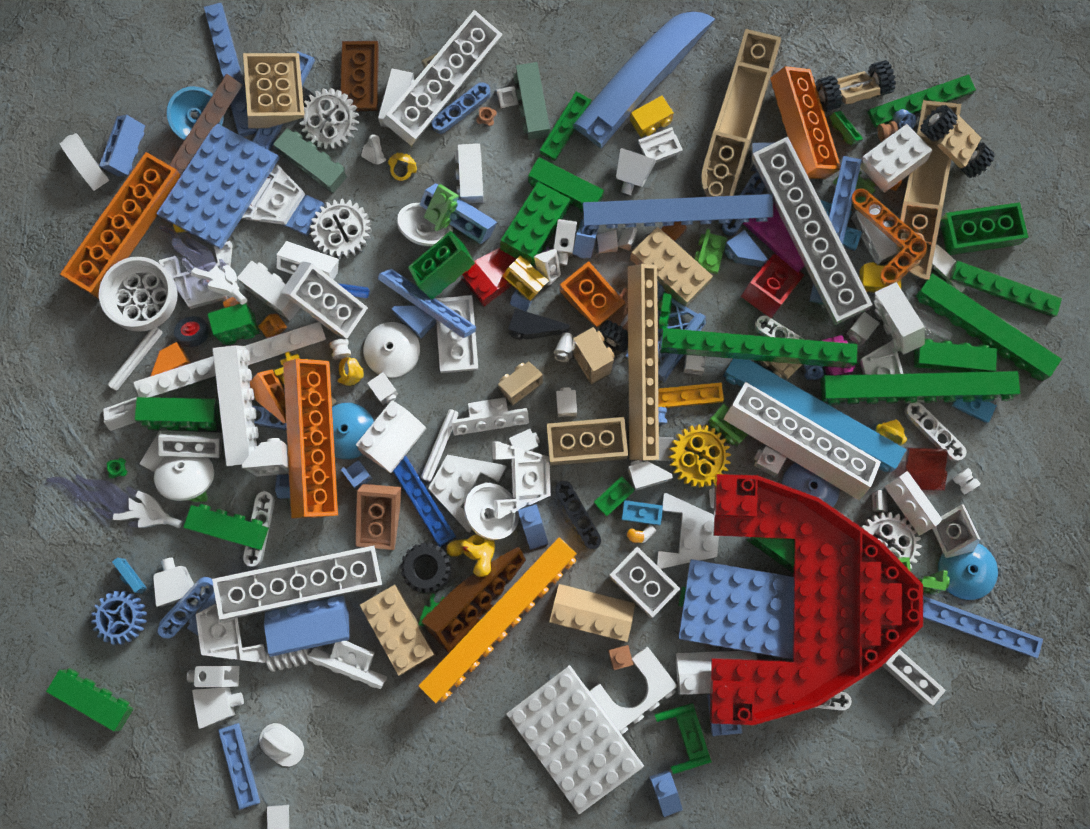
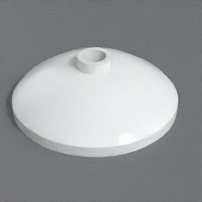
M412 203L402 208L397 218L398 228L408 240L415 244L433 246L449 231H453V226L450 224L445 229L434 230L436 225L423 218L426 209L420 206V203Z
M387 322L378 325L368 334L364 342L363 354L366 363L372 371L378 375L383 372L386 377L395 378L405 375L416 365L420 356V344L416 334L408 326L397 322ZM393 344V348L387 349V345Z
M167 456L160 462L154 473V483L159 493L168 499L176 501L190 500L201 495L209 488L214 478L213 464L208 457Z
M493 483L480 484L468 493L464 502V515L468 525L476 534L485 539L500 540L509 536L515 530L519 521L518 511L511 512L501 519L495 518L494 500L513 499L510 492L502 486Z

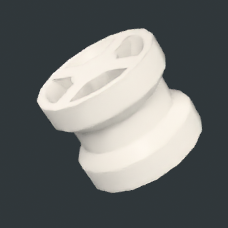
M338 339L330 342V348L333 349V359L351 356V351L348 349V339Z

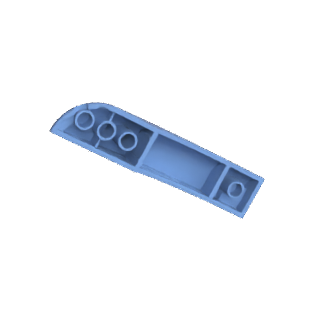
M686 12L670 19L616 73L576 120L573 127L602 149L629 117L631 112L664 78L672 73L713 24L715 18L700 12Z

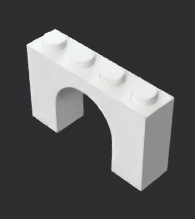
M645 647L632 657L633 663L644 676L647 684L646 695L638 705L630 708L616 705L601 684L596 685L589 691L621 735L628 730L626 726L632 721L634 724L639 722L644 717L643 713L646 710L652 711L658 707L660 699L663 697L668 699L676 692L674 690L677 687L676 683L648 647Z

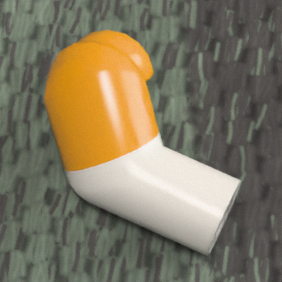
M649 525L643 531L629 529L627 537L633 543H645L656 532V529L652 525Z

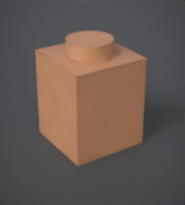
M628 645L608 650L613 670L634 665Z

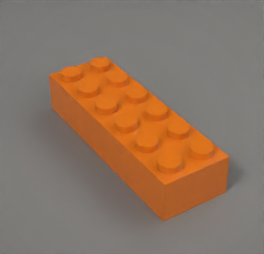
M785 66L770 77L787 137L808 178L827 179L838 172L841 165L811 69Z

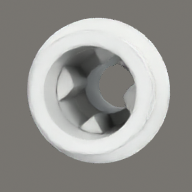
M562 333L554 351L556 360L568 362L572 358V334Z

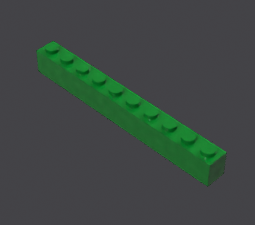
M663 328L660 338V353L852 368L857 363V344L669 328Z
M1018 371L828 375L820 380L822 401L828 402V405H838L840 402L855 405L861 401H866L867 404L879 403L878 401H886V404L898 403V401L916 403L917 400H924L925 403L943 400L949 403L955 402L956 399H963V402H973L975 399L989 402L994 401L995 398H1001V401H1012L1014 397L1020 395Z

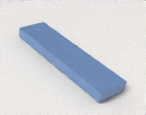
M239 723L219 729L218 732L239 810L260 803Z

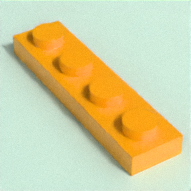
M722 382L658 389V407L672 408L724 402Z

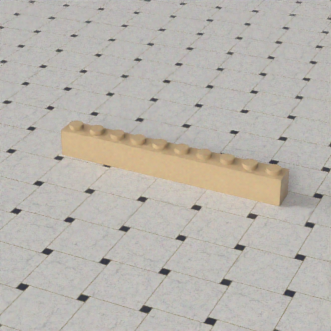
M638 264L628 266L629 460H659L657 265Z

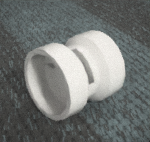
M969 468L952 478L956 484L960 485V490L964 495L980 485V482L973 478Z

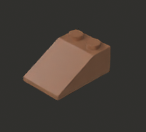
M362 484L358 489L356 516L357 547L374 546L378 549H395L401 487Z

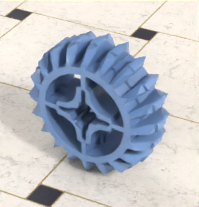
M114 591L113 595L111 593L106 594V599L100 598L101 605L96 604L94 606L98 611L91 613L92 616H96V619L92 620L91 623L97 624L93 628L94 631H99L97 637H104L103 641L107 643L110 641L112 645H116L117 642L119 645H123L125 640L132 642V636L137 638L139 636L137 630H144L140 626L141 623L147 622L145 619H142V616L147 615V612L141 611L145 607L144 604H139L141 599L134 598L135 594H128L127 591H122L121 593ZM123 601L122 605L118 606L116 610L109 609L115 603ZM130 610H132L133 619L129 616ZM114 614H120L122 616L121 619L124 621H117L119 619ZM106 616H107L108 619H109V624H108V626H107V624H106ZM123 625L129 626L123 633L115 634Z

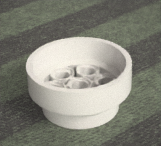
M130 257L117 262L106 272L100 284L99 300L105 314L122 328L130 331H148L163 324L173 313L177 302V287L172 276L158 262L146 257ZM157 280L156 285L151 286V283ZM138 281L137 286L132 287L133 283ZM166 295V299L160 302V298ZM147 296V300L141 303L142 298ZM129 297L126 303H122L124 298ZM157 311V314L150 318L151 313ZM138 312V315L132 319V315Z

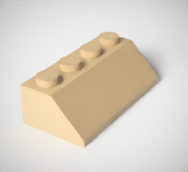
M559 584L549 623L628 642L635 603Z

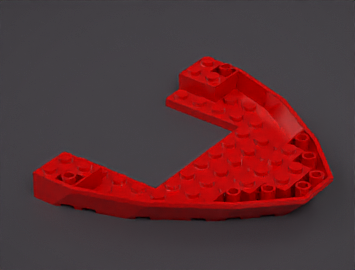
M715 475L713 536L794 539L793 662L711 658V723L757 725L818 707L880 668L923 627V584L879 539L813 495L758 475Z

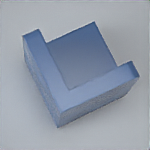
M356 461L347 469L344 467L341 469L356 490L362 484H366L373 479L360 461Z

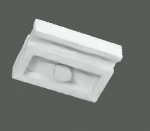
M672 127L638 140L643 155L655 159L656 163L681 154L683 151Z

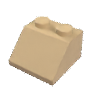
M529 361L526 364H519L514 369V373L511 375L506 374L499 380V389L512 406L543 384L542 373Z

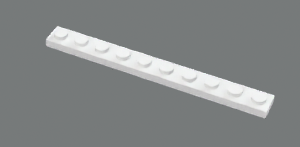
M317 322L246 345V350L249 351L250 361H247V364L251 365L284 354L285 352L326 340L321 323ZM214 356L135 381L134 385L138 396L153 397L216 376Z

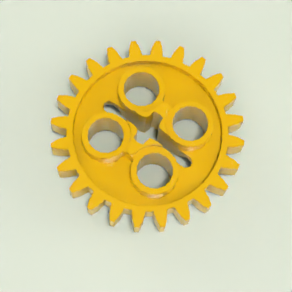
M700 424L696 425L695 429L693 426H689L688 431L682 429V435H675L678 441H672L675 447L669 448L670 451L674 452L673 455L668 456V458L674 461L669 465L676 467L673 473L679 472L678 479L685 478L684 484H688L691 481V487H695L697 482L699 487H703L704 483L706 486H711V481L715 482L716 474H722L721 471H728L725 465L731 462L726 460V457L731 456V454L726 453L725 450L729 449L730 446L723 445L726 439H719L722 434L721 432L714 434L715 428L708 431V425L703 426L702 429ZM694 438H696L699 442V446L697 448H695L692 444V440ZM685 447H687L692 452L686 451ZM710 447L715 450L714 457L709 454ZM694 453H701L700 456L705 459L699 460V456ZM685 455L690 457L689 465L684 462ZM702 464L707 467L705 474L700 470Z

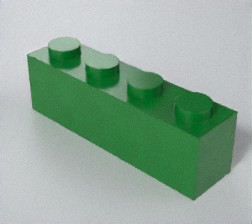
M538 157L528 175V183L533 188L537 182L569 198V206L574 205L578 207L582 213L583 202H601L604 195L603 189Z
M925 339L923 346L914 349L915 368L953 372L996 371L997 349L990 348L989 345H979L976 347L971 346L970 343H960L957 345L952 344L951 341L937 343L931 339Z
M199 504V507L191 505L183 528L262 550L269 527L262 525L263 521L252 518L251 522L245 520V516L234 513L232 517L227 515L228 511L216 509V512L210 511L211 507Z
M71 668L57 672L46 690L47 693L114 732L120 731L133 711V708L128 706L130 704L128 701L122 698L116 699L112 696L113 693L105 688L99 689L95 686L96 683L88 678H80L78 676L79 673Z

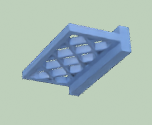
M672 299V305L676 307L677 312L671 313L669 318L678 316L679 325L668 326V328H680L683 330L686 327L685 330L701 331L706 324V316L701 313L697 314ZM658 311V320H660L661 311ZM688 314L693 317L689 323L682 324L681 315ZM658 341V358L660 359L658 379L664 383L683 355L661 354L659 349L660 341Z

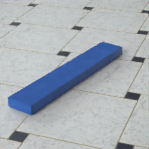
M405 455L393 472L439 547H442L455 539L456 536Z

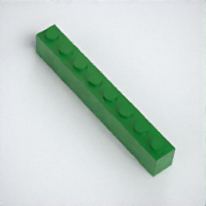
M933 273L915 295L920 303L930 306L938 315L945 316L953 325L963 328L968 335L978 338L984 345L996 348L1001 357L1010 359L1018 368L1025 369L1031 373V376L1036 380L1044 381L1050 378L1062 358Z

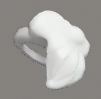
M370 135L361 154L362 158L377 165L387 160L381 151L379 136Z

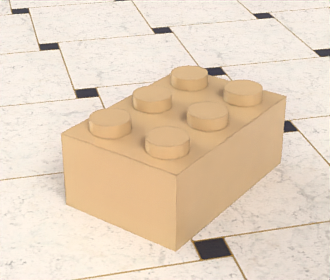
M594 327L573 338L572 354L591 385L611 374L613 358L615 357L611 348H606L603 341L605 340L601 332H596Z

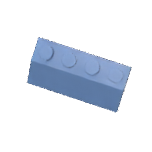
M344 596L331 597L329 599L265 612L264 629L269 656L349 640V611Z

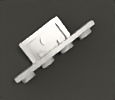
M506 397L468 403L470 417L451 421L453 434L456 436L528 424L529 418L527 408L508 411Z
M347 641L336 642L332 654L314 648L307 660L315 665L324 666L335 673L344 674L373 688L381 689L387 679L386 676L369 670L374 652Z

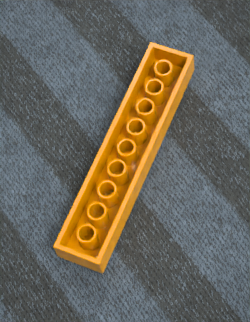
M559 537L420 683L419 687L435 703L445 702L452 694L450 690L454 686L459 687L466 680L464 675L468 671L473 672L480 665L478 660L482 656L487 657L494 650L492 645L496 641L501 642L508 635L506 630L510 626L514 628L522 620L520 618L521 614L524 611L528 613L535 606L534 601L536 598L542 599L549 591L547 587L551 583L556 584L563 575L561 572L565 568L569 570L575 564L577 553Z

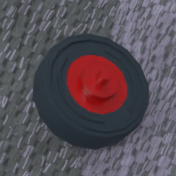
M186 317L176 324L174 336L180 345L196 347L207 340L209 327L205 320L200 317Z

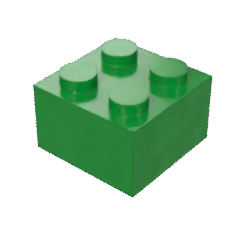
M246 303L207 313L213 335L223 345H232L237 340L252 339L255 335L260 334L254 312Z

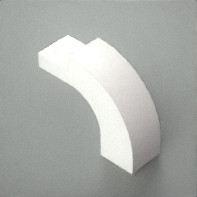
M77 133L67 136L59 143L93 191L109 181L107 175L99 167Z

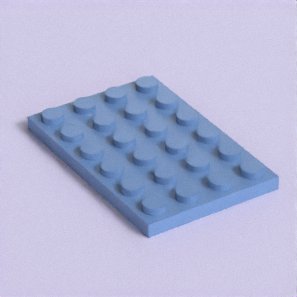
M217 124L212 128L156 214L211 245L222 249L280 158L277 154Z
M691 559L678 639L793 659L794 577Z

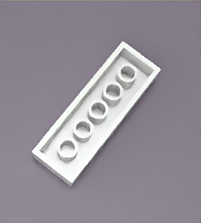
M245 346L213 348L226 465H242L258 447L256 438L259 437L258 428L254 424L256 409L252 407V400H254L253 388H250L252 373L248 369L247 361H250V355Z

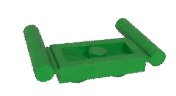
M693 703L654 715L656 722L676 717L690 760L671 766L673 775L712 763Z

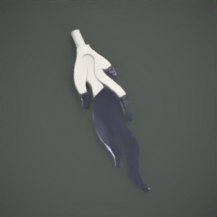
M159 226L160 230L166 232L171 237L174 250L186 257L181 258L186 270L194 277L201 279V284L204 287L230 298L234 297L242 305L247 302V299L239 292L235 271L223 259H219L220 269L223 271L221 272L216 266L212 252L208 248L191 239L188 234H185L186 244L194 249L191 250L183 244L176 231L166 226Z
M76 475V478L81 483L97 487L101 490L94 492L80 488L67 478L51 477L46 479L47 482L62 484L78 500L96 502L107 506L113 512L100 508H94V510L109 519L124 521L139 518L138 521L129 522V526L136 528H147L160 524H169L177 528L182 526L183 522L170 517L154 497L136 491L129 486L126 487L127 491L142 500V503L135 502L121 488L109 481L85 479L80 475Z

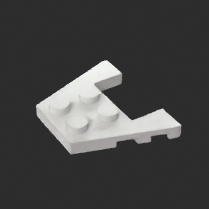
M276 163L269 176L273 177L272 181L255 207L249 206L241 219L286 225L300 204L305 193Z
M227 241L222 249L214 246L218 263L198 269L210 272L217 266L223 272V266L228 265L230 267L232 243ZM176 256L159 260L161 266L174 279L178 292L190 309L227 299L226 295L209 290V282L191 275V271L181 273Z
M893 341L861 358L859 361L863 375L903 374L897 352L901 350H897Z
M492 441L493 459L512 458L513 499L494 500L495 518L501 519L511 512L514 513L526 505H531L551 495L548 456Z
M447 455L428 489L466 531L470 533L472 529L466 521L464 509L461 508L468 493L472 490L481 473L499 482L507 466Z
M664 493L662 511L682 514L678 553L658 551L657 566L660 569L690 563L691 559L701 561L717 557L719 536H713L714 515Z
M217 604L196 614L201 655L266 663L264 644L242 648L238 617L220 621Z

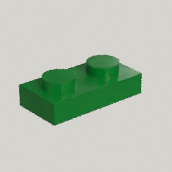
M842 111L834 112L829 117L832 120L833 127L842 133L843 139L847 144L856 145L863 140L862 136Z
M621 476L593 503L607 517L635 492V489Z

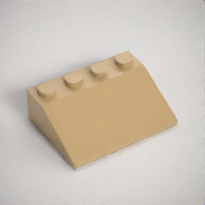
M243 53L248 129L270 128L304 118L299 53Z

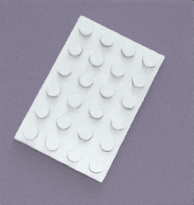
M570 665L507 713L509 719L578 814H581L644 766Z

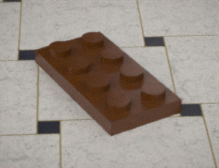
M342 41L341 95L345 93L348 95L347 99L353 100L351 105L357 107L354 111H378V41Z

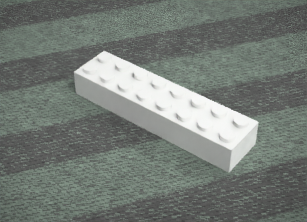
M474 10L390 109L383 123L412 146L497 44L502 33Z
M747 382L744 383L724 417L725 421L858 500L870 489L881 463L879 460Z
M374 546L212 579L220 621L377 588L382 585Z

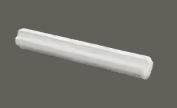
M156 327L148 332L108 383L109 387L116 391L121 387L162 335V331Z
M449 409L421 475V478L425 481L430 482L452 431L451 421L456 420L458 417V412Z

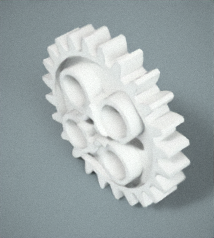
M323 88L322 94L319 91H315L316 97L309 95L311 101H304L307 107H304V121L300 122L301 125L305 126L302 132L308 133L306 138L312 139L311 142L313 144L317 143V147L322 148L324 145V148L329 150L330 145L332 149H336L337 144L343 147L342 141L349 143L347 137L354 138L351 132L352 130H358L354 127V124H359V121L355 120V117L359 116V114L353 112L357 107L351 105L353 100L347 99L348 95L345 93L341 95L339 90L335 92L334 89L330 88L328 92ZM330 102V108L325 111V104ZM344 112V120L339 121V115ZM319 117L320 123L315 126L314 120ZM331 128H334V134L330 137L328 132Z
M341 199L340 204H337L336 200L333 201V205L326 202L327 208L325 209L320 206L322 212H315L318 218H312V222L315 225H311L310 228L314 231L311 233L312 238H315L313 240L314 243L318 244L319 250L323 249L325 255L330 252L331 257L337 254L338 258L341 259L342 254H345L346 258H349L350 252L355 256V250L362 251L360 246H367L365 239H370L367 233L372 232L371 227H368L371 225L370 220H367L369 218L368 214L364 213L363 207L359 208L358 203L352 206L351 200L347 204H345L343 199ZM334 215L337 216L342 228L344 229L349 239V242L345 241L341 231L339 230L333 218ZM343 215H349L347 219H341ZM327 223H333L331 227L325 228ZM352 230H358L355 235L349 234ZM340 238L341 241L339 243H333L334 239Z
M892 512L887 513L886 517L884 513H880L879 518L874 515L872 516V521L869 519L865 521L867 526H861L873 536L876 534L886 547L888 546L886 541H890L889 545L891 547L888 549L897 558L909 557L911 563L918 562L914 556L921 555L916 551V549L922 547L916 544V541H919L921 537H915L914 534L917 532L916 530H911V523L906 524L907 518L900 520V514H896L893 518ZM883 526L889 529L888 536L882 533ZM900 537L906 541L904 547L899 544L898 540Z

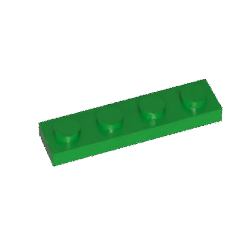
M575 92L542 145L540 154L556 162L575 131L573 124L591 104L592 100Z

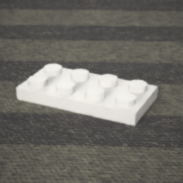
M472 295L435 298L475 325ZM436 320L440 373L478 370L476 332L462 338Z

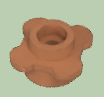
M481 107L479 109V117L476 119L477 123H484L488 126L494 125L493 120L497 115L496 110L489 107Z

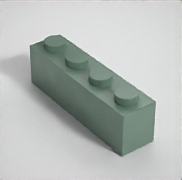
M538 63L516 65V73H513L514 83L519 86V89H516L517 99L522 102V106H519L520 115L525 118V122L522 123L523 132L528 134V140L548 137L550 126Z
M287 128L273 144L279 154L331 193H334L347 178L344 171L345 168L340 163L332 162L328 154L323 151L320 153L312 142L304 141L303 137L295 130L292 132Z

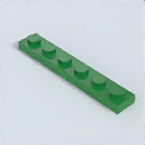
M968 74L871 108L867 113L874 128H877L879 124L892 122L894 114L901 109L907 110L912 114L921 112L923 100L948 103L973 94L976 88Z
M960 261L954 263L949 279L1051 317L1058 315L1062 301L1060 297Z

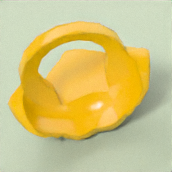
M396 153L388 160L391 175L398 181L407 180L412 173L417 172L416 162L408 154ZM398 160L408 163V172L404 177H399L394 172V167Z
M344 357L339 363L341 378L337 382L346 386L355 385L364 377L363 368H361L355 358ZM346 362L348 364V375H346L344 370Z
M897 419L876 426L875 432L900 446L907 441L904 428Z

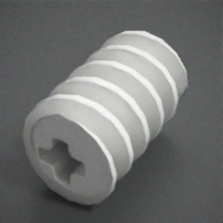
M266 647L265 649L266 663L272 672L276 671L277 667L279 670H283L285 666L292 668L293 664L296 667L300 666V663L303 665L308 664L309 649L271 657L268 654V648Z

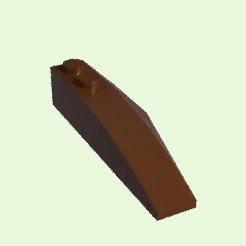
M517 547L491 562V571L487 576L479 577L472 574L442 599L422 620L428 632L448 653L481 620L479 618L484 611L491 609L493 606L491 602L497 594L501 595L505 590L504 587L507 580L511 581L522 567L526 559L521 549Z

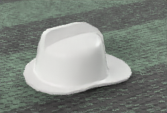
M270 724L260 734L259 743L261 749L276 763L290 767L301 760L304 754L302 741L282 724Z

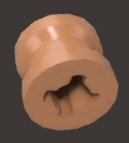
M895 121L889 122L887 125L884 123L879 124L877 128L878 137L881 142L898 131Z

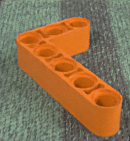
M857 189L852 194L854 208L902 249L881 271V282L883 285L889 286L893 283H898L924 257L927 248L926 242L867 190ZM860 196L866 198V200L862 203H858L856 201V199ZM877 208L880 212L877 215H872L870 210ZM889 220L892 221L894 225L892 227H886L884 226V222ZM906 233L908 238L901 240L898 238V235ZM915 245H920L923 250L921 252H914L912 248ZM901 259H906L909 264L907 266H900L898 262ZM887 273H893L895 278L887 280L884 276Z

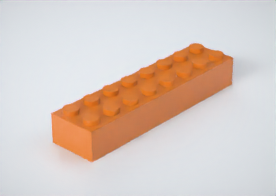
M145 152L60 275L99 299V288L104 275L114 264L128 258L158 216L156 213L181 177L180 173L175 168Z
M290 360L283 363L291 519L338 516L329 361Z

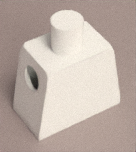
M621 148L616 179L624 181L621 192L631 195L634 185L643 187L656 160Z
M558 219L554 249L557 250L559 265L566 266L568 256H573L577 222ZM566 243L568 245L567 247H562L561 244Z
M173 558L161 560L163 571L153 576L157 607H165L177 603L194 585L187 568L184 566L175 567Z
M196 666L195 670L188 671L187 681L194 682L195 687L239 686V666Z
M230 687L192 690L199 729L234 716V706L244 704L242 693L231 695Z

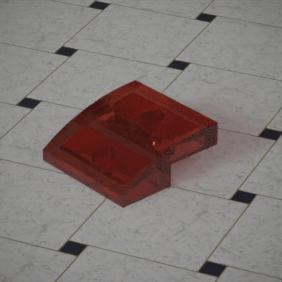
M907 448L905 472L908 471L921 490L945 491L947 471L945 469L948 451L946 449Z

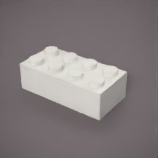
M306 261L300 263L281 291L283 295L334 334L346 339L368 309L367 306L317 266Z

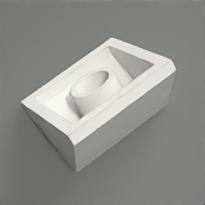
M963 504L941 516L942 521L932 528L946 558L973 552L980 541L979 535Z

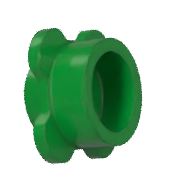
M124 458L107 462L109 478L115 479L117 476L124 477L127 475L128 471L125 469L126 460Z

